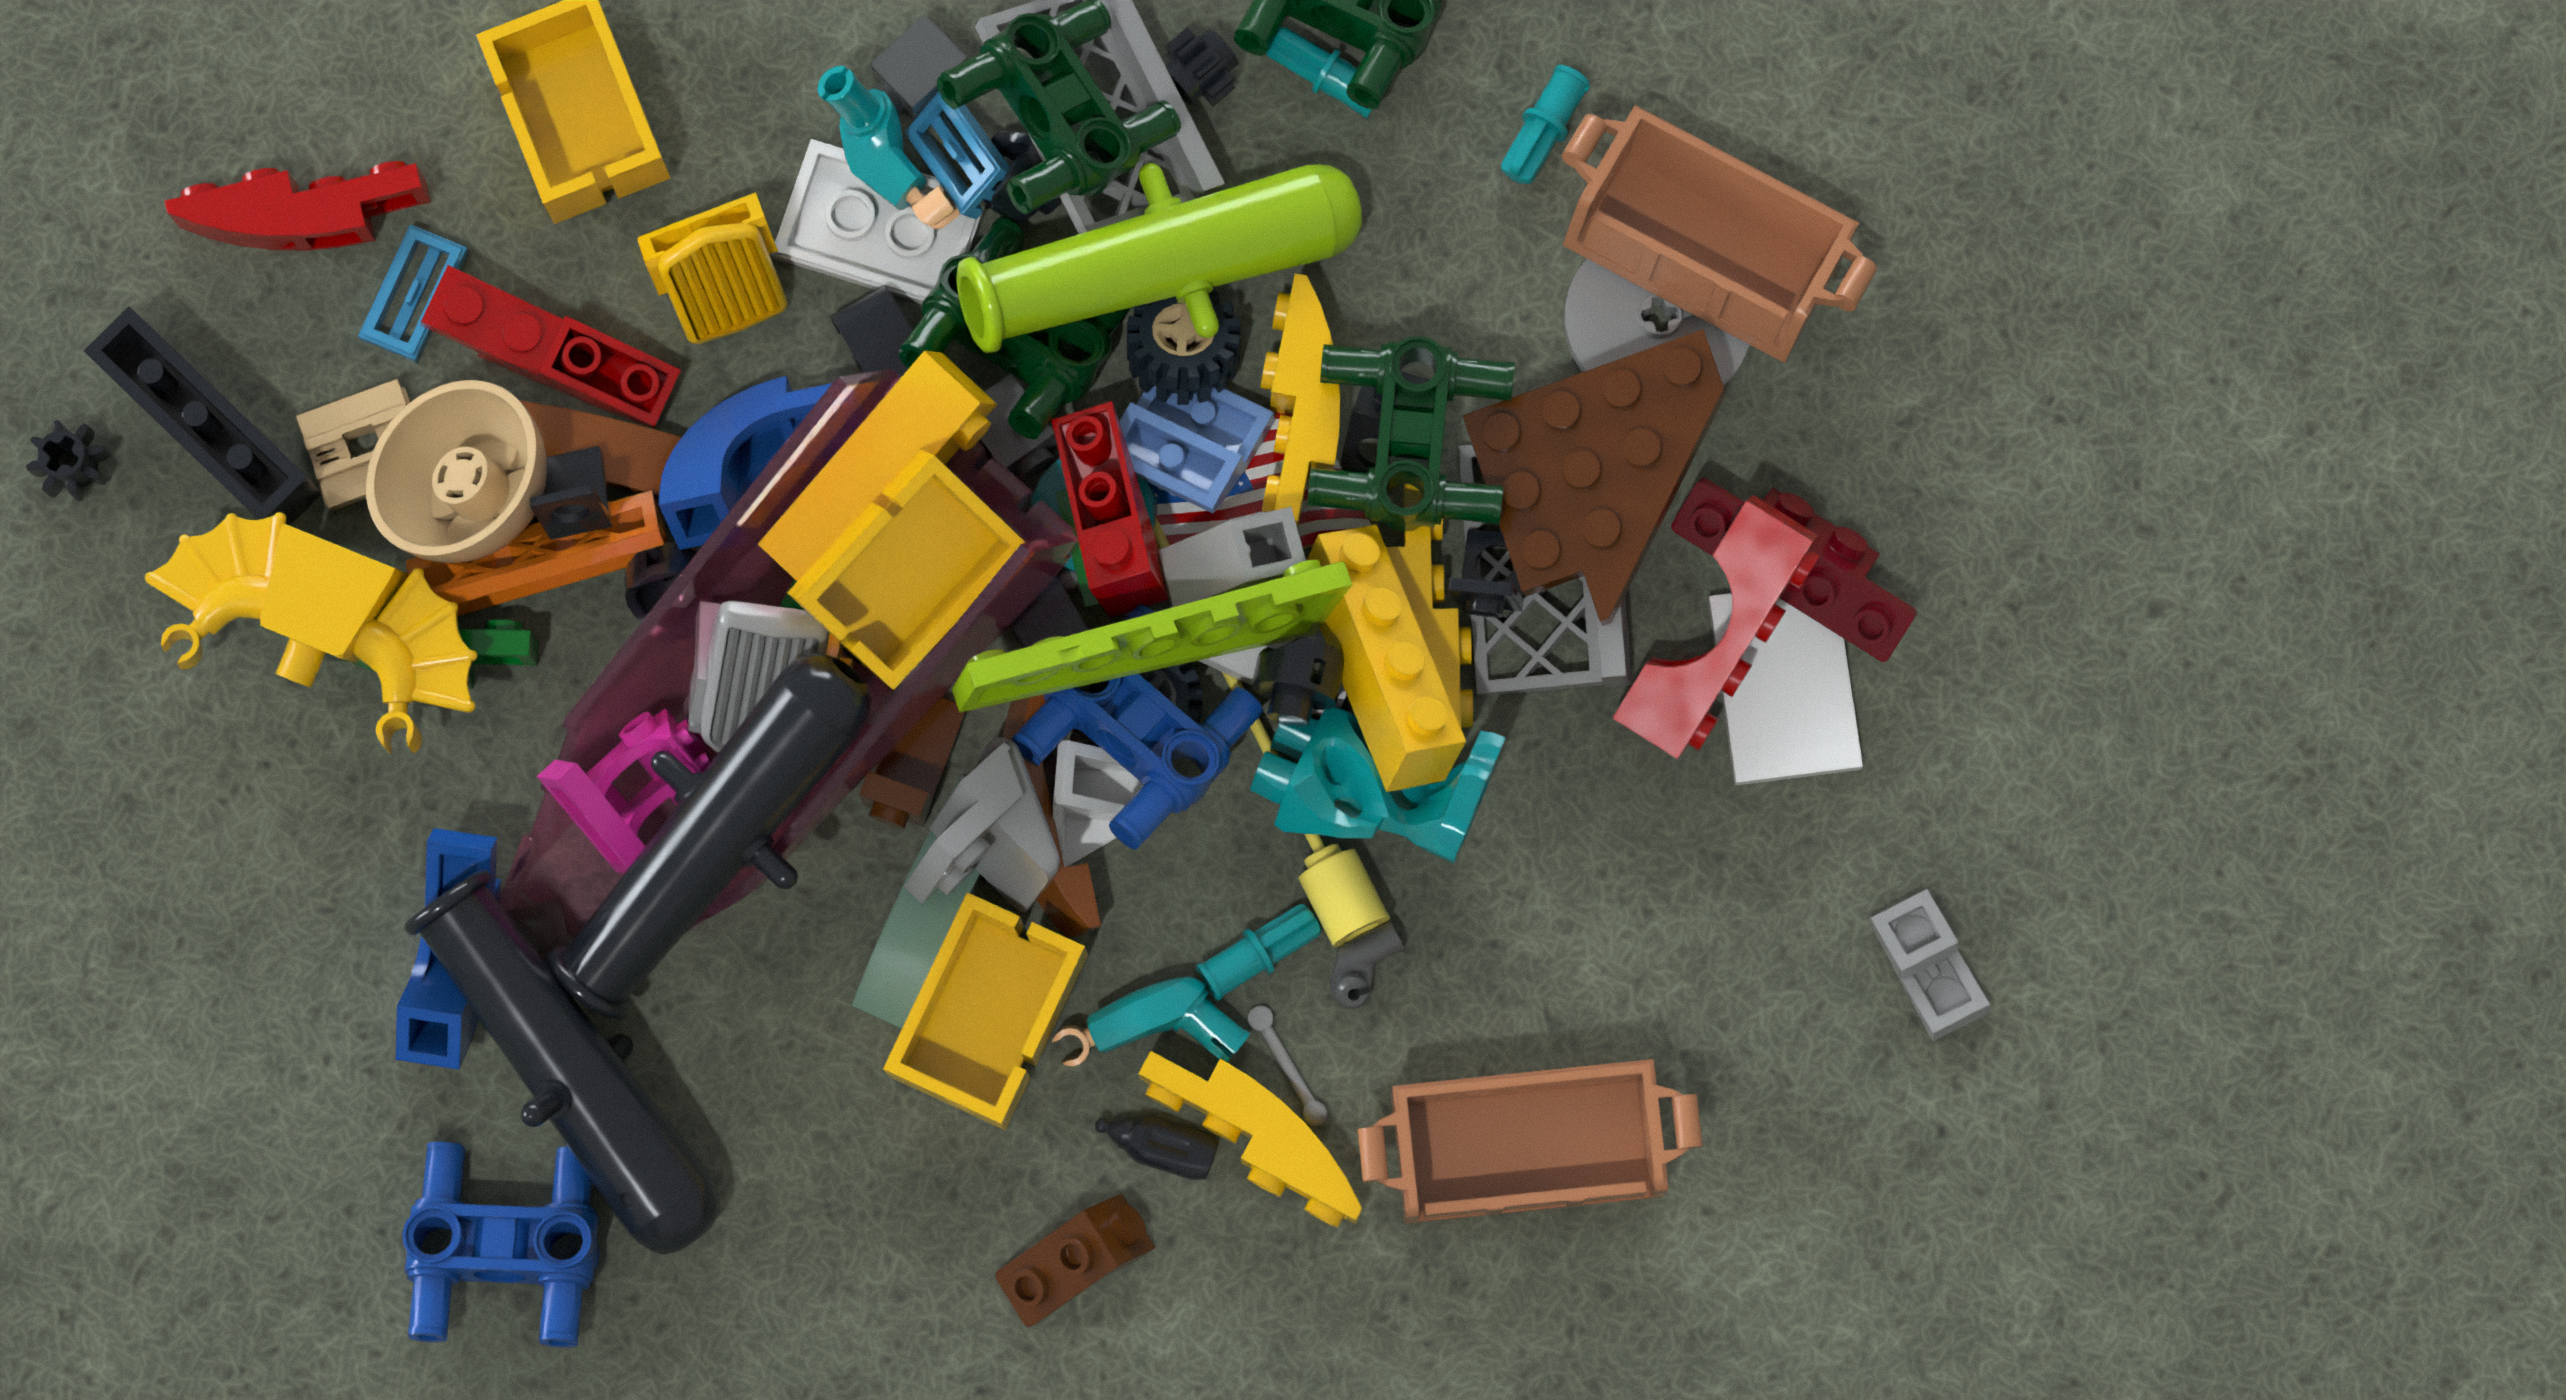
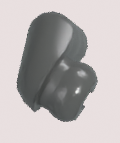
M1390 920L1344 943L1338 949L1330 978V991L1332 997L1342 1006L1349 1009L1363 1006L1370 997L1376 963L1405 949Z

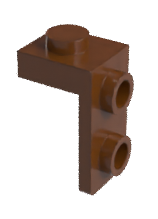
M908 687L905 690L874 773L867 772L859 793L863 806L871 808L869 817L900 829H905L907 822L924 827L966 711L959 713L956 702L914 687Z
M1121 1193L1083 1210L998 1270L995 1277L1026 1327H1031L1105 1276L1144 1257L1154 1250L1155 1246L1146 1233V1226L1142 1217L1133 1207L1129 1206Z

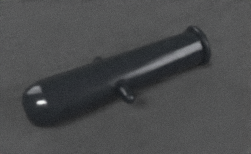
M819 652L804 655L792 662L781 672L703 773L699 771L693 774L669 751L661 750L652 756L651 768L676 792L674 800L678 803V806L568 947L556 946L548 955L547 962L553 975L569 994L587 1008L604 1017L622 1019L632 1007L629 996L744 866L747 868L755 866L780 889H791L797 883V871L772 848L774 839L771 835L861 733L871 710L872 696L864 681L854 669L838 658Z
M484 869L474 872L410 918L404 926L406 933L411 936L420 933L533 1096L521 1110L523 1123L530 1127H537L549 1119L626 1232L636 1242L649 1251L661 1255L683 1250L709 1231L720 1214V1198L711 1174L623 1063V1060L633 1051L631 1038L624 1034H617L606 1041L574 998L558 982L546 962L486 887L490 880L489 872Z

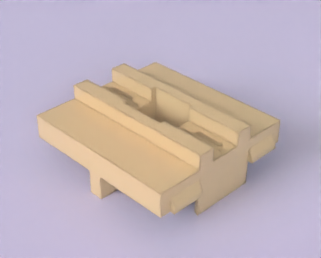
M398 379L296 416L301 438L306 450L309 452L316 478L320 483L318 486L324 503L331 512L366 499V475L373 451L353 457L348 442L375 432L379 440L393 418L410 403L406 388L401 387Z

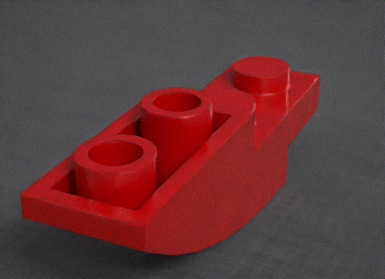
M390 161L372 167L369 171L370 175L346 180L341 176H330L315 180L308 185L309 190L301 192L298 184L287 170L279 172L275 168H262L244 174L241 182L221 187L213 183L192 185L181 191V197L165 200L164 203L168 215L179 228L208 239L237 246L267 250L309 251L341 248L376 241L370 217L430 203L431 200L426 179L416 163L407 165L403 161Z
M447 265L420 323L421 326L478 352L477 356L604 411L652 428L655 427L681 369L566 315L562 319Z

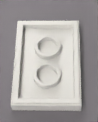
M811 139L775 241L778 251L771 253V256L780 261L874 290L885 285L891 295L922 304L936 285L943 264L951 257L972 251L987 205L984 199L980 202V206L984 211L976 220L960 213L957 218L942 229L931 228L917 218L911 204L903 210L895 208L852 174L843 148ZM922 173L927 181L921 191L925 196L937 186H941L936 177Z
M1731 593L1708 597L1714 647L1721 641L1730 623L1732 614ZM1781 599L1776 604L1785 609L1786 612L1769 640L1764 643L1755 637L1743 656V659L1751 663L1752 667L1733 697L1723 691L1721 692L1735 786L1861 770L1863 767L1844 638Z

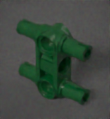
M1086 0L1055 17L1034 13L1018 15L1009 23L1005 31L987 39L983 43V46L980 47L979 55L942 72L937 79L939 93L944 102L952 109H958L998 89L1045 157L1046 161L1012 177L1011 181L1007 184V191L1013 205L1023 214H1027L1065 193L1074 196H1093L1102 193L1108 188L1114 178L1136 166L1141 153L1175 137L1180 132L1181 122L1172 105L1166 100H1161L1123 121L1119 119L1073 51L1079 46L1106 34L1107 30L1110 29V15L1100 0ZM1017 48L1027 51L1033 58L1022 55ZM1086 151L1097 154L1103 163L1092 159Z
M1253 0L1235 31L1234 41L1246 52L1263 56L1266 54L1285 18L1290 16L1366 53L1349 82L1346 93L1356 104L1367 109H1376L1399 69L1412 65L1424 53L1429 34L1441 14V0ZM1393 21L1408 22L1413 27L1404 28L1396 25Z
M997 218L972 252L969 251L951 257L943 264L936 285L922 302L923 318L900 347L899 358L907 368H910L924 351L944 353L950 343L956 340L1030 384L1010 411L1008 423L1019 435L1028 439H1037L1062 404L1071 403L1089 392L1096 372L1111 352L1110 337L1130 308L1003 339L1002 346L998 351L992 353L983 352L973 340L966 325L959 302L956 277L958 264L963 259L975 257L983 264L1016 254L1022 248L1025 241L1024 231L1011 220Z
M1422 336L1409 337L1401 342L1388 341V344L1381 345V350L1324 344L1320 383L1377 388L1378 395H1383L1376 466L1369 467V473L1311 467L1307 506L1365 511L1364 518H1371L1370 521L1385 523L1391 529L1401 532L1413 531L1421 526L1435 527V524L1441 525L1442 519L1500 524L1503 486L1446 481V474H1440L1447 401L1453 402L1454 395L1511 401L1515 362L1458 357V351L1452 350V347L1440 346L1432 339ZM1419 361L1430 366L1435 375L1425 383L1414 384L1403 378L1400 373L1401 369L1411 362ZM1409 484L1420 490L1423 499L1413 507L1402 508L1390 501L1388 493L1397 485Z

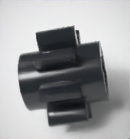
M1186 27L1164 46L1168 51L1165 55L1170 60L1166 68L1181 98L1189 105H1193L1204 96L1214 107L1236 88L1233 84L1235 78L1230 72L1239 65L1238 59L1226 42L1213 30L1208 29L1201 36L1198 35L1196 37Z
M56 420L53 424L54 432L48 434L43 439L40 437L31 438V442L38 448L37 460L31 461L26 465V468L36 477L48 475L43 482L42 490L51 498L56 497L64 487L80 502L83 501L84 497L83 487L92 481L96 484L105 485L106 480L97 472L98 462L111 457V454L103 445L89 446L94 439L95 432L87 424L83 423L73 434L59 420ZM62 453L70 456L75 454L78 457V461L73 468L64 464L60 466L57 463Z

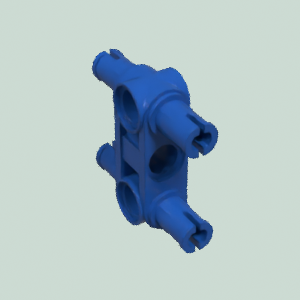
M1138 604L1123 621L1154 613V611L1143 604ZM1134 674L1100 682L1103 686V691L1095 694L1086 693L1078 687L1044 694L1046 702L1012 737V741L1018 745L1026 761L1038 766L1073 728L1078 729L1143 784V787L1109 824L1111 832L1120 842L1136 850L1171 812L1179 813L1185 811L1192 804L1202 799L1211 783L1229 765V759L1231 758L1230 748L1263 712L1261 704L1248 691L1241 687H1235L1202 723H1196L1142 676ZM1179 758L1189 759L1199 767L1201 775L1192 778L1184 777L1177 773L1171 761Z
M429 1142L427 1144L422 1198L415 1200V1205L411 1206L410 1217L406 1221L402 1232L403 1244L407 1250L404 1273L408 1274L407 1279L413 1282L408 1337L420 1342L439 1343L447 1341L452 1285L458 1284L459 1281L538 1284L544 1287L539 1334L540 1344L558 1348L578 1346L582 1292L589 1289L590 1283H593L594 1270L600 1258L599 1243L597 1242L599 1216L596 1214V1209L590 1206L592 1181L568 1147L556 1149L551 1204H547L545 1207L474 1205L461 1202L466 1148L461 1144L453 1142ZM438 1229L452 1231L451 1243L446 1250L434 1255L422 1252L423 1241L429 1233ZM575 1234L583 1238L580 1251L572 1258L559 1260L551 1256L552 1247L560 1237Z

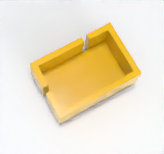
M563 0L476 34L542 203L554 224L607 204L602 192L614 189L618 199L671 179L599 0Z
M920 450L881 491L890 502L884 508L871 502L787 592L829 633L839 639V642L878 679L893 690L1028 546L1022 538L935 455L924 450Z
M967 892L883 1070L889 1077L1006 1131L1031 1079L1027 1070L1022 1068V1065L1026 1061L1037 1066L1087 960L1088 953L1084 945L1034 922H1031L1026 933L1029 941L1021 938L1020 935L1024 924L1020 916Z

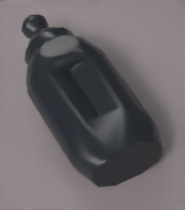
M1141 1115L1136 1118L1126 1117L1112 1122L1102 1117L1095 1123V1130L1098 1133H1108V1136L1117 1144V1147L1124 1149L1127 1155L1135 1162L1190 1180H1206L1218 1142L1207 1132L1154 1115Z

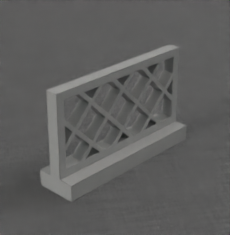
M1086 0L1032 1L982 17L975 25V28L984 43L987 39L999 34V31L1005 30L1009 23L1018 15L1034 13L1055 17L1056 13L1070 9ZM1100 0L1110 15V29L1107 30L1106 34L1079 46L1073 51L1084 66L1086 60L1109 70L1115 85L1111 95L1102 92V94L1118 116L1127 119L1161 100H1166L1177 112L1181 122V129L1175 137L1149 149L1151 155L1147 154V151L1140 154L1139 161L1131 169L1125 186L1112 181L1108 188L1102 192L1120 200L1115 216L1095 222L1084 201L1085 195L1074 196L1065 193L1060 196L1078 234L1145 214L1144 210L1149 206L1146 196L1135 191L1134 188L1139 177V170L1146 163H1156L1161 167L1172 197L1180 198L1181 203L1219 192L1225 184L1132 0ZM1031 138V140H1032L1033 144L1035 145V147H1036V149H1037V151H1038V153H1039V155H1040L1042 161H1043V162L1046 161L1045 157L1043 156V154L1041 153V151L1039 150V148L1037 147V145L1035 144V142H1034L1033 139ZM1090 152L1089 156L1097 161L1099 156ZM1128 205H1131V206H1133V207L1136 208V209L1127 211Z
M1458 446L1461 482L1475 483L1474 460H1477L1473 446ZM1464 521L1465 543L1468 530H1482L1487 523ZM1486 551L1480 555L1477 567L1481 577V557L1493 567L1484 578L1485 580L1496 581L1501 574L1505 578L1511 574V571L1507 569L1512 563L1508 551L1499 561ZM1584 576L1577 578L1583 583L1584 597L1567 617L1541 597L1545 590L1526 596L1523 601L1522 612L1514 611L1504 623L1493 617L1471 615L1477 695L1515 694L1606 685L1607 687L1632 686L1626 595L1612 623L1604 626L1599 621ZM1535 602L1561 623L1538 651L1534 650L1511 631ZM1584 612L1587 634L1575 625ZM1486 620L1498 629L1488 642ZM1569 630L1588 645V671L1562 673L1545 659ZM1506 636L1532 657L1515 678L1490 680L1488 656ZM1539 665L1551 673L1531 676Z

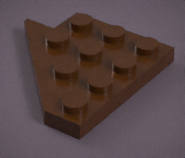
M1704 329L1512 397L1511 401L1504 400L1462 415L1485 484L1503 486L1499 526L1521 591L1525 597L1584 576L1599 621L1602 626L1612 623L1726 395Z

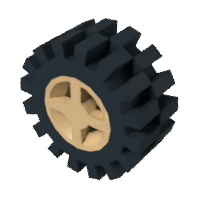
M1213 289L1208 294L1219 324L1218 332L1211 338H1202L1197 335L1185 303H1178L1176 297L1134 307V316L1129 315L1127 322V361H1129V371L1132 378L1139 377V387L1144 392L1148 393L1156 386L1157 400L1167 402L1169 394L1175 393L1177 394V405H1188L1189 394L1196 393L1199 403L1210 400L1211 385L1220 393L1223 389L1227 388V378L1234 380L1238 372V362H1240L1241 325L1239 316L1234 317V307L1229 300L1220 305V293Z

